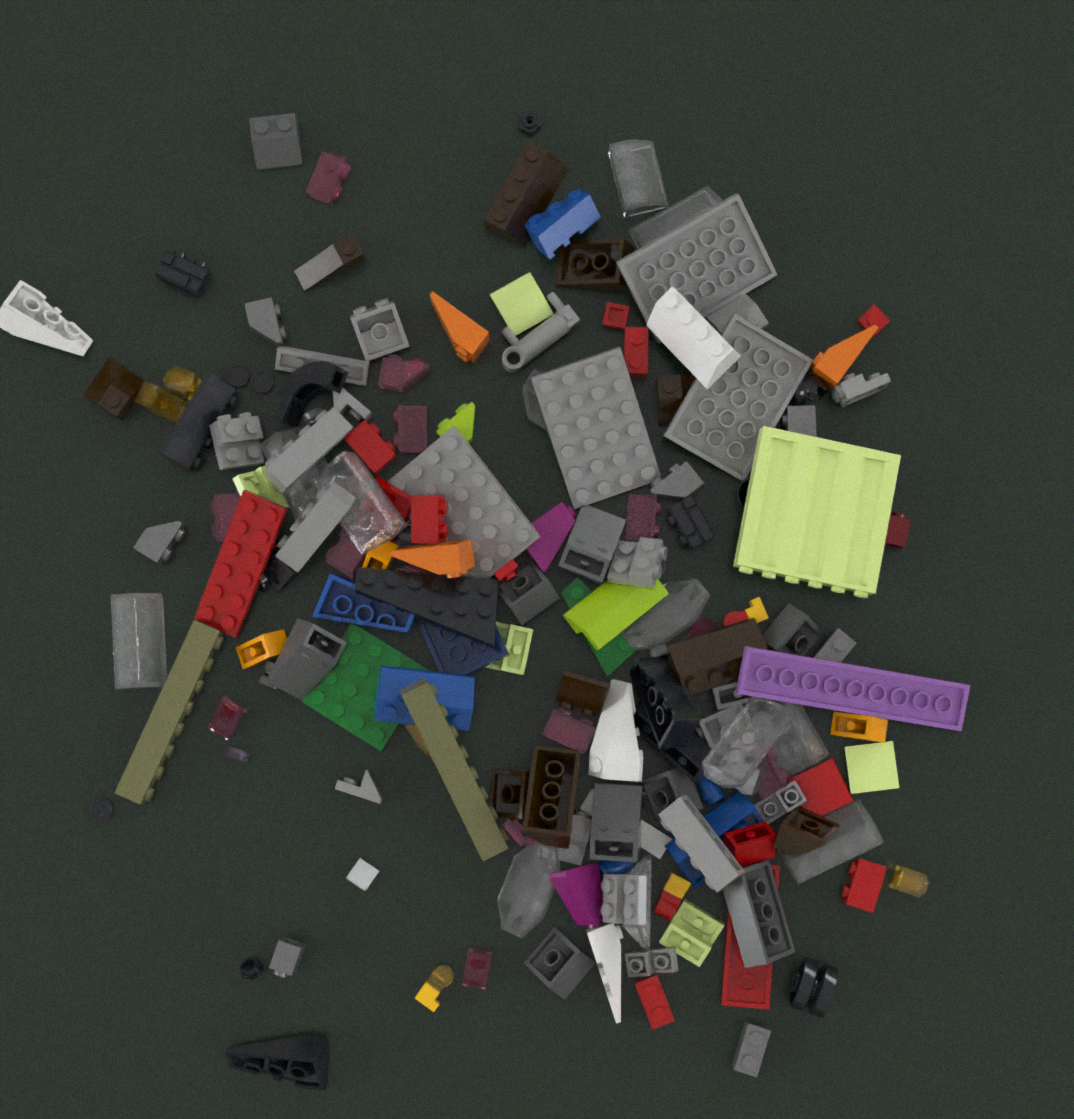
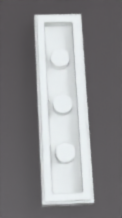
M593 788L580 809L591 816L594 799ZM641 819V848L660 859L666 850L665 845L672 838Z

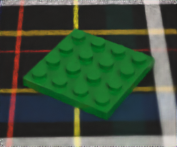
M351 623L342 637V640L347 642L337 664L304 697L302 702L382 752L400 723L375 721L373 707L381 665L430 670L356 624Z

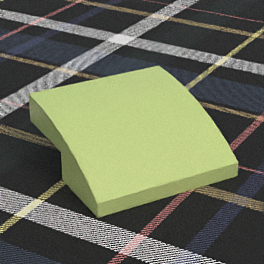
M530 272L489 294L507 327L511 329L515 336L553 315L549 304Z
M267 466L259 467L255 471L240 474L233 478L240 496L243 490H248L286 508L295 505L288 489L282 494L263 474Z
M496 622L510 655L485 668L524 675L533 629Z
M893 741L845 747L851 794L900 788Z
M684 898L659 943L665 947H675L678 955L700 967L725 926V922Z

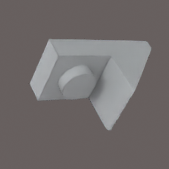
M342 388L340 394L333 392L334 408L341 415L350 408L349 413L358 421L362 418L367 422L372 417L371 411L344 388Z
M368 769L365 771L361 786H357L358 781L344 777L343 781L337 780L336 790L379 804L382 803V796Z

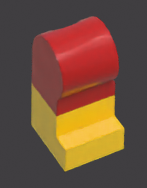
M760 597L749 601L750 608L741 612L733 611L728 613L723 618V627L753 617L757 623L767 620L768 615Z
M670 872L653 913L670 921L691 882Z

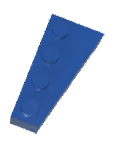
M330 573L312 615L315 618L402 632H410L416 620V615L406 611L401 612L396 610L394 606L384 602L379 603L355 593L356 582L336 573Z

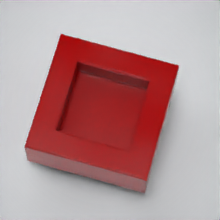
M607 302L602 326L625 330L630 306Z
M875 304L857 321L864 330L873 325L879 327L872 338L890 322Z
M513 559L494 572L495 578L499 583L503 580L507 583L517 575L515 571L518 569V565Z

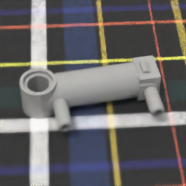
M551 292L547 299L557 310L556 313L521 340H518L509 327H505L501 331L511 344L502 355V365L508 372L520 371L528 362L579 324L580 319L569 304L564 305L554 292ZM515 354L519 357L520 362L512 365L507 361V357Z

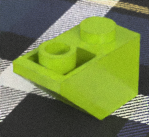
M473 402L468 405L466 403L462 404L455 411L456 415L452 419L446 418L437 426L439 429L436 433L439 438L449 429L456 426L469 444L473 441L475 405Z

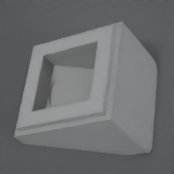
M359 858L346 879L362 890L367 891L379 870L362 858Z

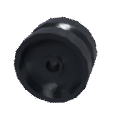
M804 956L793 980L789 1007L802 1011L808 1005L810 1014L823 1018L832 1000L837 982L838 968L825 963L818 970V962Z

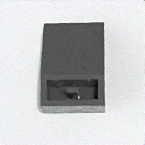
M582 505L559 562L558 569L602 585L626 520L592 506Z
M298 618L266 682L303 701L304 697L337 664L347 642L311 622Z
M595 782L590 835V859L638 862L641 847L643 785Z

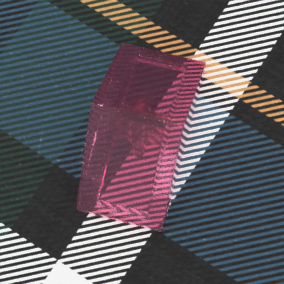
M223 696L208 728L228 740L248 710L231 698Z
M468 949L463 986L486 989L492 952Z

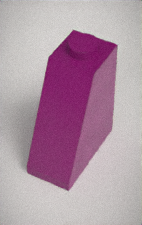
M563 502L531 523L541 537L529 546L526 551L543 574L549 569L576 522L574 510L569 504L565 506Z
M598 863L581 865L549 874L552 884L577 926L587 925L588 929L602 926L603 916L600 908L603 904V891L601 890L602 878Z

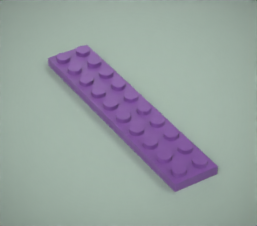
M745 646L736 693L962 731L971 685Z

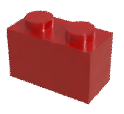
M625 327L623 357L630 378L646 379L649 329L647 327Z
M364 420L344 437V440L373 474L377 476L397 458L394 453L396 448L388 439L384 442L379 437L381 431L373 422L368 424Z
M445 495L411 496V543L439 544L445 542V538L448 536V525L445 524L448 503L445 500Z
M764 821L724 833L723 843L740 866L744 867L774 858L776 853L774 844L777 834Z
M856 858L855 862L851 861L848 869V875H850L848 885L844 884L841 892V898H844L843 903L873 913L887 867L860 858Z
M657 974L634 981L652 1030L674 1022V1017Z

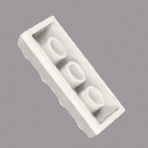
M673 286L655 303L646 326L706 389L717 381L741 357Z

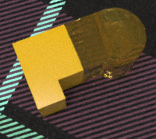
M439 965L435 968L415 996L416 1000L433 1012L440 1005L436 997L444 987L451 984L454 978L451 967Z

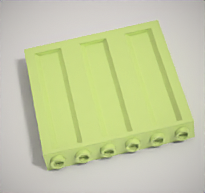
M763 426L759 429L733 567L739 568V572L753 574V571L761 572L762 577L776 579V576L785 577V582L799 584V581L808 582V586L822 589V585L831 587L832 592L845 593V590L852 591L854 596L860 598H868V595L876 594L901 455Z

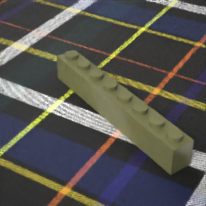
M196 620L193 621L116 788L115 794L140 805H144L146 801L149 802L155 791L152 788L156 779L160 780L165 767L162 765L165 758H170L175 747L172 743L175 737H179L183 731L185 724L182 721L185 715H189L194 707L192 699L195 693H200L204 685L203 675L205 671H210L214 663V659H212L214 651H219L224 638L221 636L223 632Z
M422 678L400 689L399 692L482 861L507 850L508 847L505 841L509 840L504 828H498L495 822L499 819L493 806L488 807L485 800L489 799L484 787H478L475 781L479 776L473 765L468 766L465 759L469 758L463 744L458 746L455 740L459 735L454 725H448L445 719L449 715L444 704L438 705L435 696L439 694L433 682L428 684L426 679Z

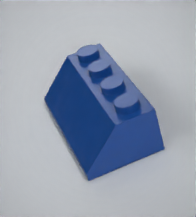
M381 665L373 707L375 721L415 725L399 690L425 678L428 684L433 682L439 694L435 696L438 705L443 703L449 716L445 717L448 725L453 724L457 730L469 731L474 705V676Z
M739 792L729 797L725 802L704 816L722 842L724 833L764 822L751 801ZM674 838L665 845V848L696 889L705 882V876L700 870L693 867L690 862L691 857L686 851L678 847L675 842L676 838Z

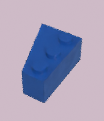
M583 189L569 193L568 197L561 202L551 204L545 212L530 217L528 222L524 224V227L535 247L550 260L555 256L554 250L561 245L566 247L570 244L569 238L576 232L582 234L599 220L601 216L590 195Z

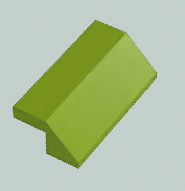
M656 579L654 588L610 583L607 580L567 611L563 617L576 634L583 632L597 651L669 593L659 579Z

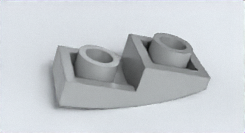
M794 780L757 802L754 806L763 821L769 824L806 802L807 799Z
M675 947L654 948L625 953L628 977L651 976L656 973H674L679 970Z

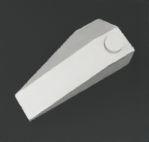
M20 280L0 308V328L14 336L84 356L93 340L74 322H68L61 316L62 311L58 307L53 308L45 301L46 296Z
M613 679L610 682V689L590 748L588 775L608 780L639 782L642 781L643 752L639 750L637 736L640 733L639 728H635L633 717L636 709L632 684Z
M604 923L600 927L586 929L617 1024L621 1022L620 939H623L620 925L615 926L614 923Z

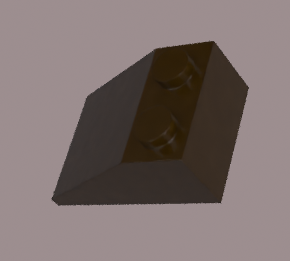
M626 239L569 240L570 244L566 247L560 246L557 286L607 292L630 291L616 264L617 261L633 253L635 247Z
M564 670L555 701L560 702L559 707L572 710L573 706L582 708L581 713L595 717L596 713L601 714L611 684Z

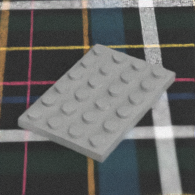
M737 193L616 262L646 323L649 320L655 303L672 286L703 317H706L777 276L744 203ZM651 331L655 341L658 344L661 343V340Z
M733 313L721 336L741 357L708 389L697 378L694 380L663 436L743 481L748 476L753 465L759 429L763 426L775 428L813 359Z
M620 347L530 377L574 509L652 483L661 476Z
M456 426L449 429L387 481L410 496L445 495V500L448 503V512L445 515V524L448 525V536L445 538V542L472 539L475 567L469 569L468 574L461 575L463 577L490 579L494 576V572L510 560L515 559L541 537Z

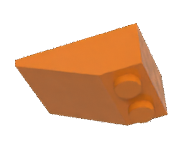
M432 291L430 294L432 307L457 352L456 355L467 363L469 360L474 364L490 342L489 332Z
M873 325L828 348L825 354L820 351L810 365L812 372L809 376L816 375L821 377L830 387V391H832L879 327Z
M472 539L442 542L439 544L404 546L390 551L392 557L438 575L447 574V578L468 574V570L475 567Z

